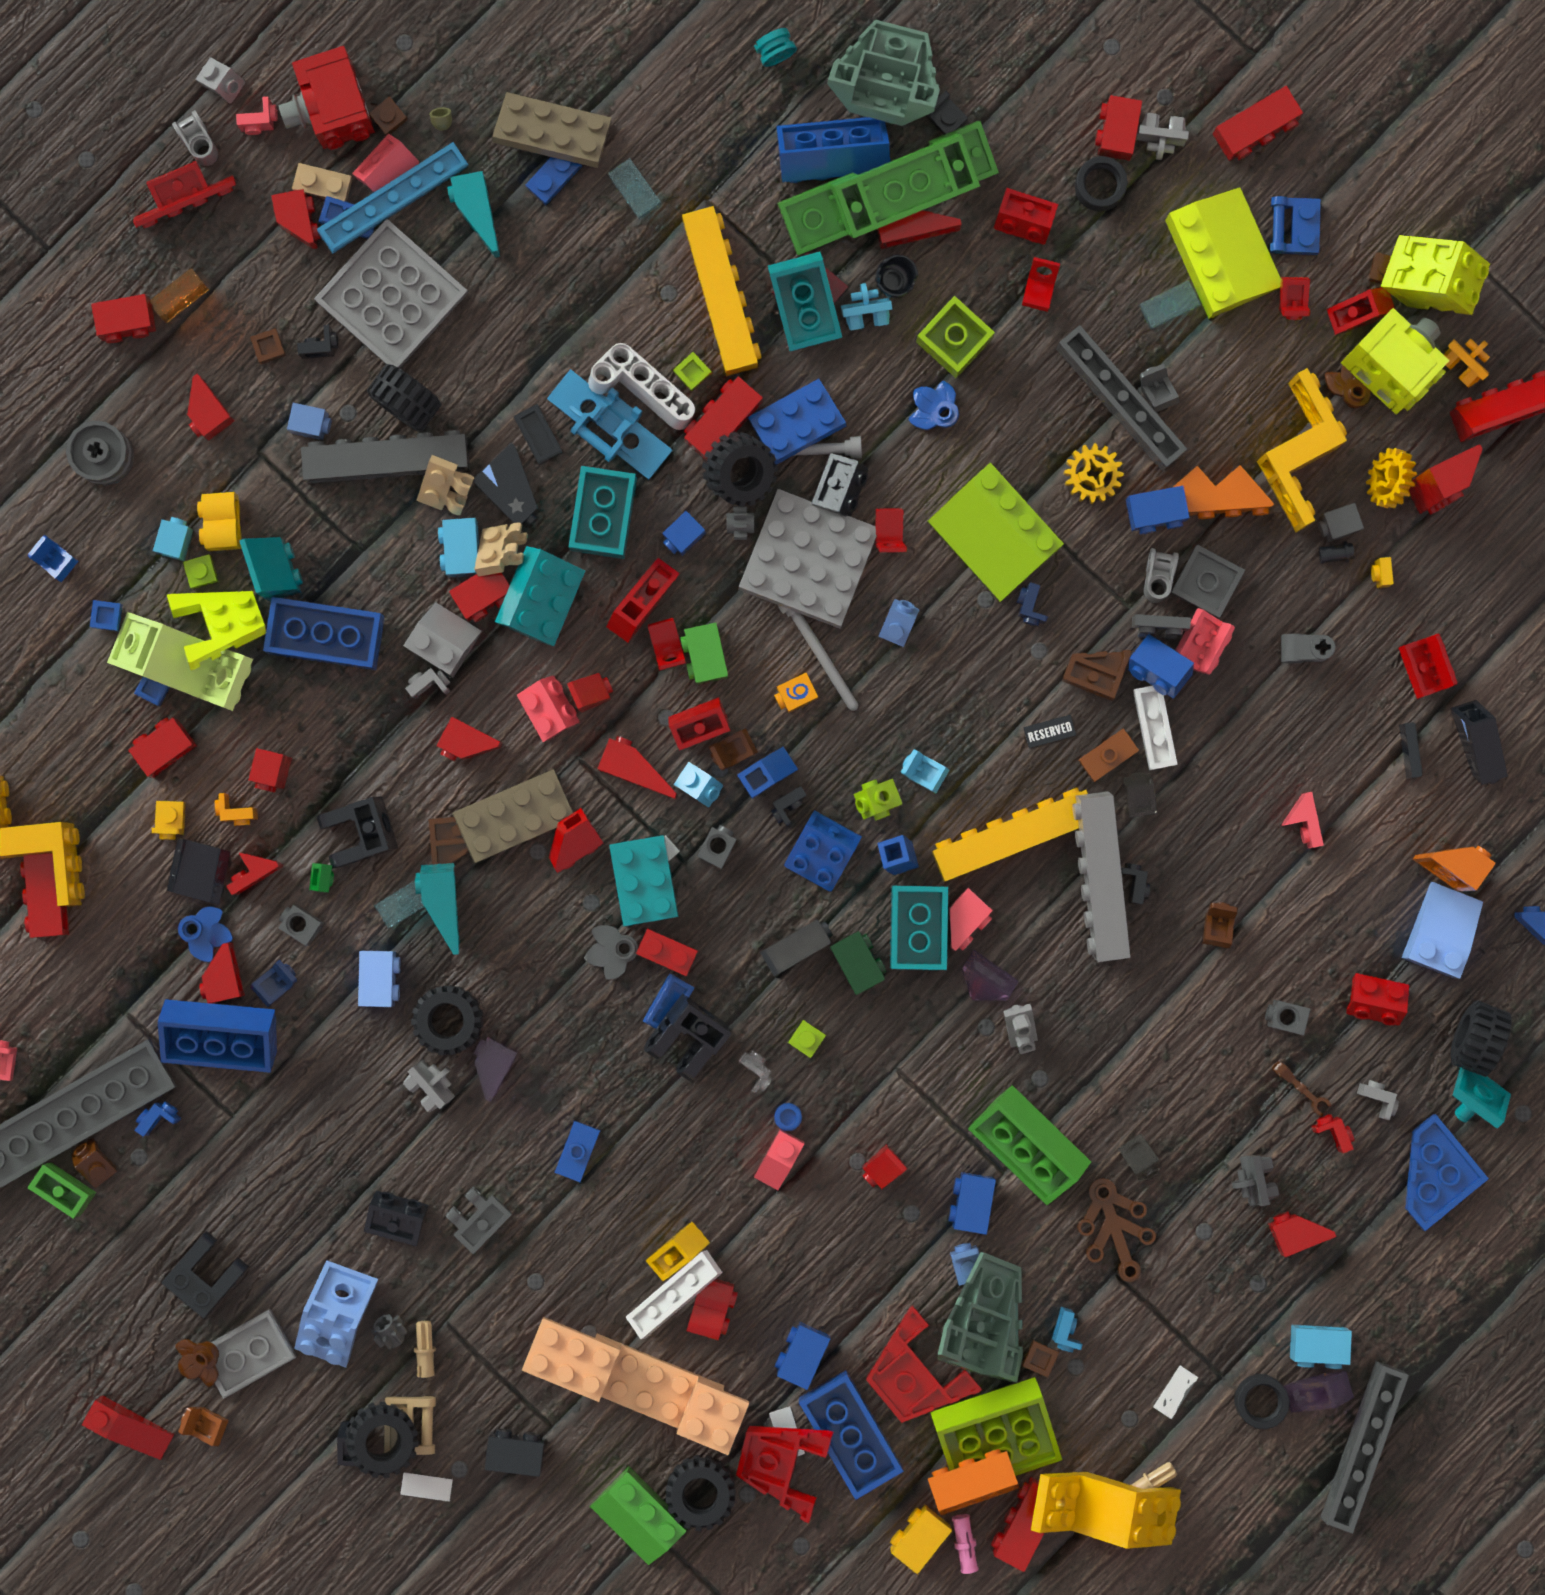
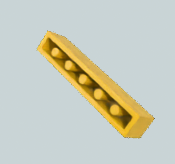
M714 206L682 214L685 231L726 376L758 368L757 360L761 359V353L758 343L752 344L750 333H754L750 317L745 318L742 309L747 307L743 291L738 292L735 284L736 281L740 280L736 265L730 266L728 256L732 255L729 240H723L721 230L725 229L721 213H715Z
M1078 787L1062 793L1064 799L1054 802L1053 798H1049L1037 803L1039 809L1028 812V809L1024 808L1012 813L1013 819L1004 823L1002 818L986 824L988 829L979 833L976 828L961 833L962 839L952 843L951 838L936 843L937 849L931 852L943 882L1078 829L1079 823L1078 820H1074L1072 804L1076 803L1077 795L1088 794L1087 791L1079 792Z

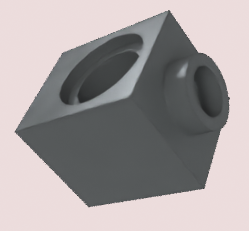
M1355 503L1326 512L1319 517L1318 528L1321 536L1326 537L1327 542L1358 533L1364 529Z
M719 825L718 829L712 827L697 857L722 869L737 839L732 837L734 832ZM715 838H722L726 842V849L720 854L712 852L710 844Z
M293 905L292 908L287 907L279 918V921L282 922L279 929L305 946L312 944L325 922L298 905ZM298 916L303 917L306 921V927L301 932L296 931L293 927V921Z
M1274 1000L1273 1005L1269 1004L1266 1010L1265 1020L1268 1021L1267 1026L1304 1035L1310 1008ZM1288 1009L1292 1013V1020L1289 1024L1284 1025L1280 1021V1014L1283 1010Z

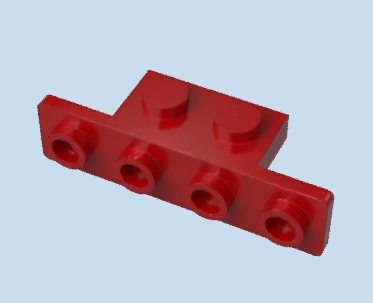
M197 161L147 181L146 184L157 208L134 217L133 223L135 227L142 225L143 228L153 226L158 223L157 219L162 216L174 217L183 212V207L190 204L193 207H197L208 201L207 197L217 193L218 196H223L233 191L232 187L236 185V180L232 175L208 186Z

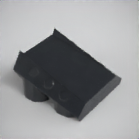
M178 837L166 891L219 905L225 888L226 872L230 869L232 863L231 851Z

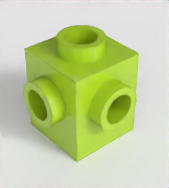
M877 779L862 784L863 790L854 794L856 808L861 813L863 820L873 816L875 821L889 816V810L902 805L893 779L879 784Z

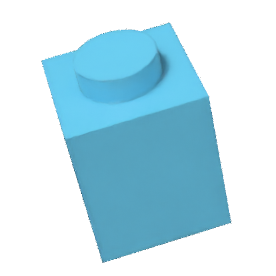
M171 517L170 521L161 520L153 551L159 555L185 561L193 530L186 526L187 521Z

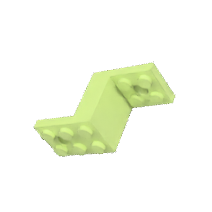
M127 612L107 663L233 711L234 706L240 700L244 681L251 672L253 659L225 649L221 651V657L213 661L208 658L200 662L199 668L190 670L184 646L203 642V640L164 624Z

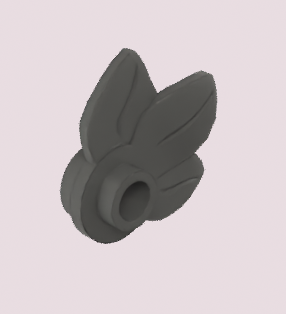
M608 925L594 927L592 934L598 943L588 950L584 959L594 966L604 967L606 979H615L625 972L627 962L636 957L638 944L631 936L621 935L615 927ZM623 943L628 944L630 947L627 954H622L619 950L620 945Z

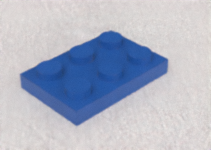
M820 379L811 382L748 417V421L759 440L771 449L770 452L775 455L776 461L773 463L776 465L846 427L844 418Z

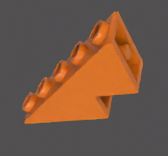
M1241 465L1216 486L1198 466L1173 486H1184L1189 516L1198 515V519L1215 518L1214 514L1225 513L1227 518L1240 517L1242 512L1252 511L1253 516L1269 514V508L1274 505Z

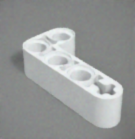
M623 343L615 344L592 367L588 385L594 393L606 394L620 381L672 428L683 430L691 423L695 413L692 401L630 346ZM614 357H622L626 362L618 363ZM596 375H604L608 380L600 381L596 378ZM634 375H643L646 378V380L639 381L634 377ZM661 392L665 394L666 399H659L654 393Z

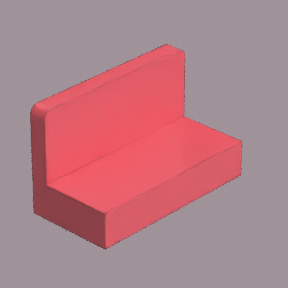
M388 134L352 174L375 192L418 165L419 161L401 141Z

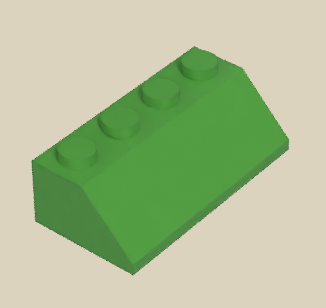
M1013 1085L997 1097L968 1128L1046 1205L1075 1184L1091 1163Z

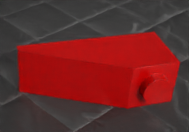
M921 210L880 227L876 231L880 247L885 249L960 231L962 224L958 218Z
M657 558L614 610L606 627L629 643L680 573Z
M617 736L616 740L609 738L598 766L599 771L676 799L677 793L634 747H631L632 741Z
M103 1395L94 1401L82 1423V1426L106 1439L159 1460L162 1459L175 1435Z

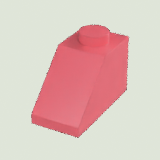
M779 1129L754 1178L779 1190L802 1150L804 1141Z

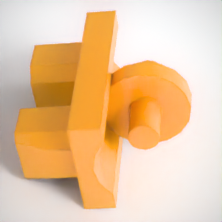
M1470 338L1465 343L1472 351L1469 354L1453 339L1448 344L1449 349L1444 353V356L1450 360L1446 366L1451 370L1462 360L1468 368L1458 378L1469 388L1480 379L1484 380L1489 375V372L1474 359L1477 356L1485 363L1490 358L1483 351L1488 343L1484 340L1477 345Z

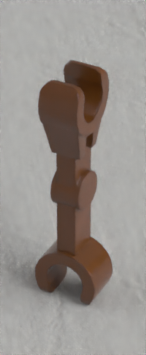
M1277 1061L1273 1065L1272 1070L1278 1076L1292 1083L1299 1093L1304 1094L1311 1101V1109L1315 1114L1323 1116V1113L1317 1109V1104L1321 1101L1328 1107H1331L1328 1099L1315 1097L1302 1082L1297 1081L1294 1074L1285 1064Z

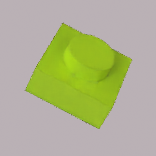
M694 352L673 369V372L691 392L712 374L711 370Z
M208 554L183 562L191 589L219 582L211 555Z
M803 1020L788 1043L811 1058L826 1035Z

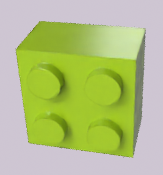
M954 296L919 333L916 343L952 376L957 378L993 339L995 332Z

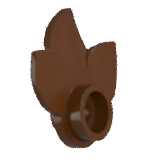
M1342 365L1341 373H1325V381L1329 390L1333 394L1343 397L1348 407L1356 409L1368 403L1370 393L1372 392L1351 373V370L1349 371ZM1353 391L1358 392L1361 396L1354 395Z
M189 1339L179 1341L175 1347L183 1356L178 1363L180 1374L187 1379L199 1377L207 1387L214 1385L219 1376L215 1366L219 1358L218 1348L208 1341L198 1344Z

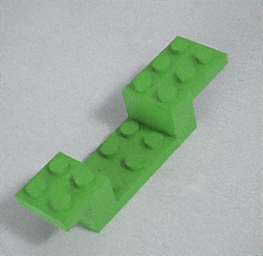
M976 121L928 141L930 146L859 175L853 172L777 203L796 254H803L847 235L856 238L980 187V180L999 173L981 121Z

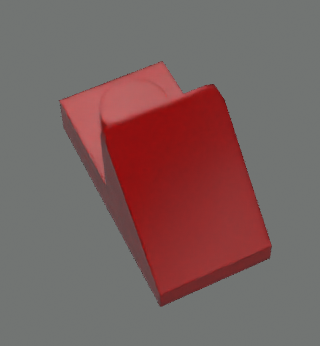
M239 852L240 857L250 872L246 873L243 870L230 878L232 883L226 887L231 895L237 896L281 869L283 865L278 861Z

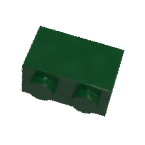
M857 931L829 946L855 995L885 980L883 974L887 971L880 958L874 960L870 949L874 947L866 933L861 936L860 932Z

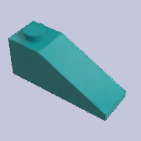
M483 171L450 177L452 186L447 187L450 203L455 202L459 212L495 258L500 257Z

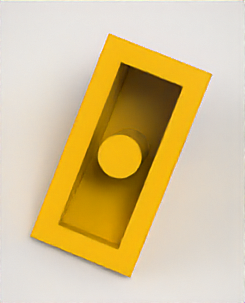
M691 1222L645 1261L660 1279L665 1281L689 1263L710 1242L701 1230Z

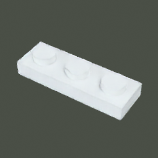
M1153 686L1134 689L1133 692L1149 770L1178 765L1164 695L1158 693Z

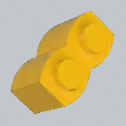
M235 492L202 494L201 502L197 503L198 516L203 518V528L199 529L200 544L204 545L208 551L241 549L239 540H242L238 495Z

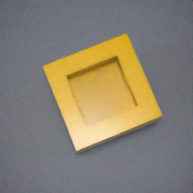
M1391 557L1379 558L1374 561L1375 565L1371 567V576L1373 582H1376L1377 588H1387L1393 585Z

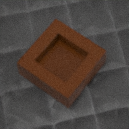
M390 96L369 113V116L386 136L408 120Z
M1378 252L1374 254L1368 281L1382 284L1391 259L1390 255Z
M276 328L250 337L260 364L286 356Z
M1033 1340L1022 1366L1048 1378L1059 1351Z

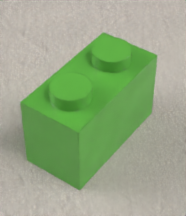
M717 623L684 629L685 636L680 638L683 652H689L691 663L686 664L689 679H695L696 685L727 679L728 673Z
M52 1162L42 1165L28 1186V1189L73 1219L83 1214L97 1193Z

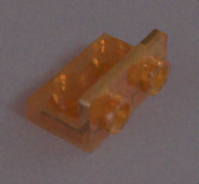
M189 269L150 300V304L154 307L153 309L167 323L209 289L195 271Z

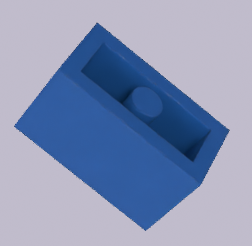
M1184 486L1129 495L1126 498L1132 532L1139 530L1140 535L1156 532V527L1166 525L1167 530L1183 527V522L1190 518Z
M1148 634L1130 657L1128 670L1136 679L1140 681L1145 680L1153 685L1158 693L1168 695L1174 699L1193 675L1194 662Z
M961 1172L960 1178H955L953 1194L957 1195L956 1206L951 1205L948 1220L953 1222L952 1227L954 1229L987 1235L996 1181L994 1177Z
M799 1322L797 1328L792 1326L786 1342L790 1343L786 1353L780 1352L774 1366L778 1368L777 1376L808 1390L828 1346L830 1335L802 1322Z

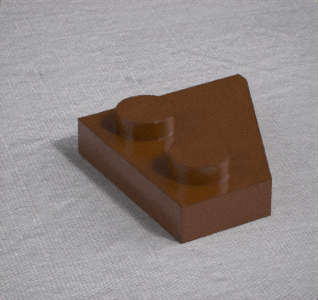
M1132 651L1072 654L1062 682L1113 701Z
M454 817L429 819L432 864L453 863L469 853Z

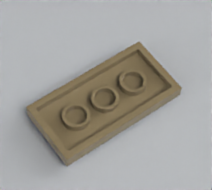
M506 92L493 132L492 143L598 168L611 126V117Z
M553 769L457 810L452 814L475 864L556 829L558 822L573 812Z

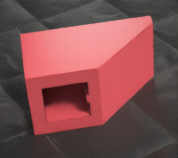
M969 888L948 908L950 948L953 951H956L958 948L963 951L974 939L970 935L978 927L982 930L992 919L989 914L993 910Z

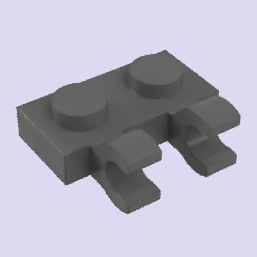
M1135 614L1132 617V628H1139L1138 638H1146L1148 634H1155V630H1166L1164 638L1176 640L1177 636L1183 635V631H1188L1191 625V618L1140 614Z
M473 1186L466 1193L465 1197L478 1210L468 1220L455 1206L446 1213V1217L458 1228L454 1236L472 1254L512 1215V1212L493 1194L486 1200L480 1191Z

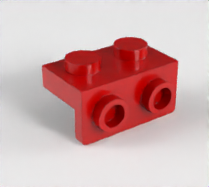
M1439 633L1398 648L1417 699L1458 684Z
M1355 973L1352 980L1351 1002L1347 1007L1346 1014L1362 1020L1370 1019L1382 1022L1385 1025L1398 1026L1407 1014L1409 985Z

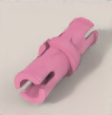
M955 1515L952 1517L956 1536L954 1547L958 1550L961 1573L970 1574L977 1572L979 1568L974 1548L977 1544L976 1539L972 1536L970 1515Z

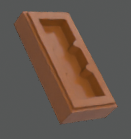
M1123 728L1078 761L1092 781L1095 782L1137 753L1139 749Z

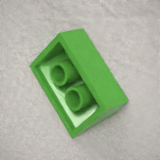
M630 1466L590 1505L648 1565L667 1552L687 1531L684 1523H678L674 1520L675 1516L670 1514L668 1504Z

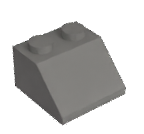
M435 603L417 623L403 646L454 677L482 631L438 603Z

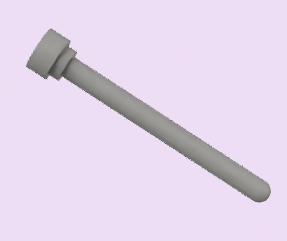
M861 436L850 437V440H845V443L813 444L793 456L833 453L845 454V456H851V459L862 458Z
M778 605L783 614L786 613L788 617L791 616L848 709L851 711L857 710L858 702L804 616Z

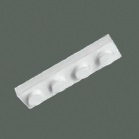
M707 1250L702 1251L628 1314L626 1319L639 1338L645 1339L723 1272Z

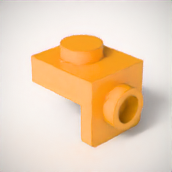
M219 793V800H215L216 816H220V821H233L234 826L250 825V820H258L257 808L230 809L229 794Z

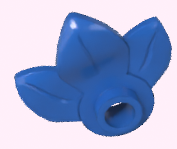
M942 381L936 390L930 387H919L914 390L913 398L919 409L909 418L912 425L923 430H930L937 425L942 428H948L958 421L959 409L955 405L956 392L949 383ZM943 410L950 411L946 417H941V412Z
M202 908L196 916H186L179 923L178 933L180 937L188 942L190 953L201 961L211 962L214 955L213 947H219L224 943L231 942L233 939L229 929L219 923L223 912L219 908ZM195 924L197 926L195 934L189 933V925Z

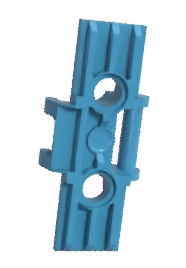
M570 369L547 398L548 401L576 422L570 432L574 435L578 434L605 455L606 461L610 462L617 455L650 480L673 450L638 423L643 411L637 406L634 408L630 407L618 397L619 392L613 387L609 390L607 397L603 394H596L589 388L588 383ZM585 401H593L596 407L590 413H582L581 405ZM592 421L617 442L611 447L585 426ZM629 434H634L639 438V444L634 449H628L623 444L624 438Z

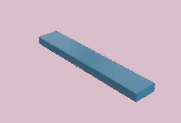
M452 142L319 227L317 232L333 254L450 179V177L463 171L469 164L454 142Z

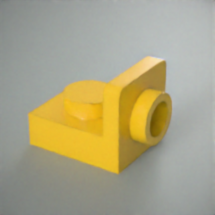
M156 801L155 828H152V833L159 834V839L176 840V835H184L186 802Z

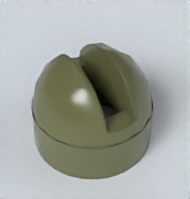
M436 108L429 113L431 123L437 130L445 131L450 128L452 114L449 108Z

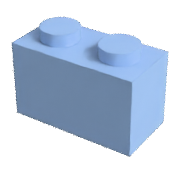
M359 951L358 1006L393 1007L395 1006V1001H399L400 985L395 984L396 973H400L401 961L400 957H396V951Z

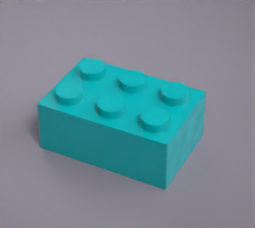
M581 466L569 541L570 551L625 559L637 483L636 474Z
M526 546L523 553V563L517 567L495 622L540 643L554 646L585 570L541 549Z
M661 835L610 844L623 926L679 917L665 836Z
M892 886L890 969L947 970L948 887Z

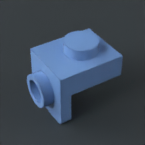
M894 599L879 637L904 647L919 609L909 601Z

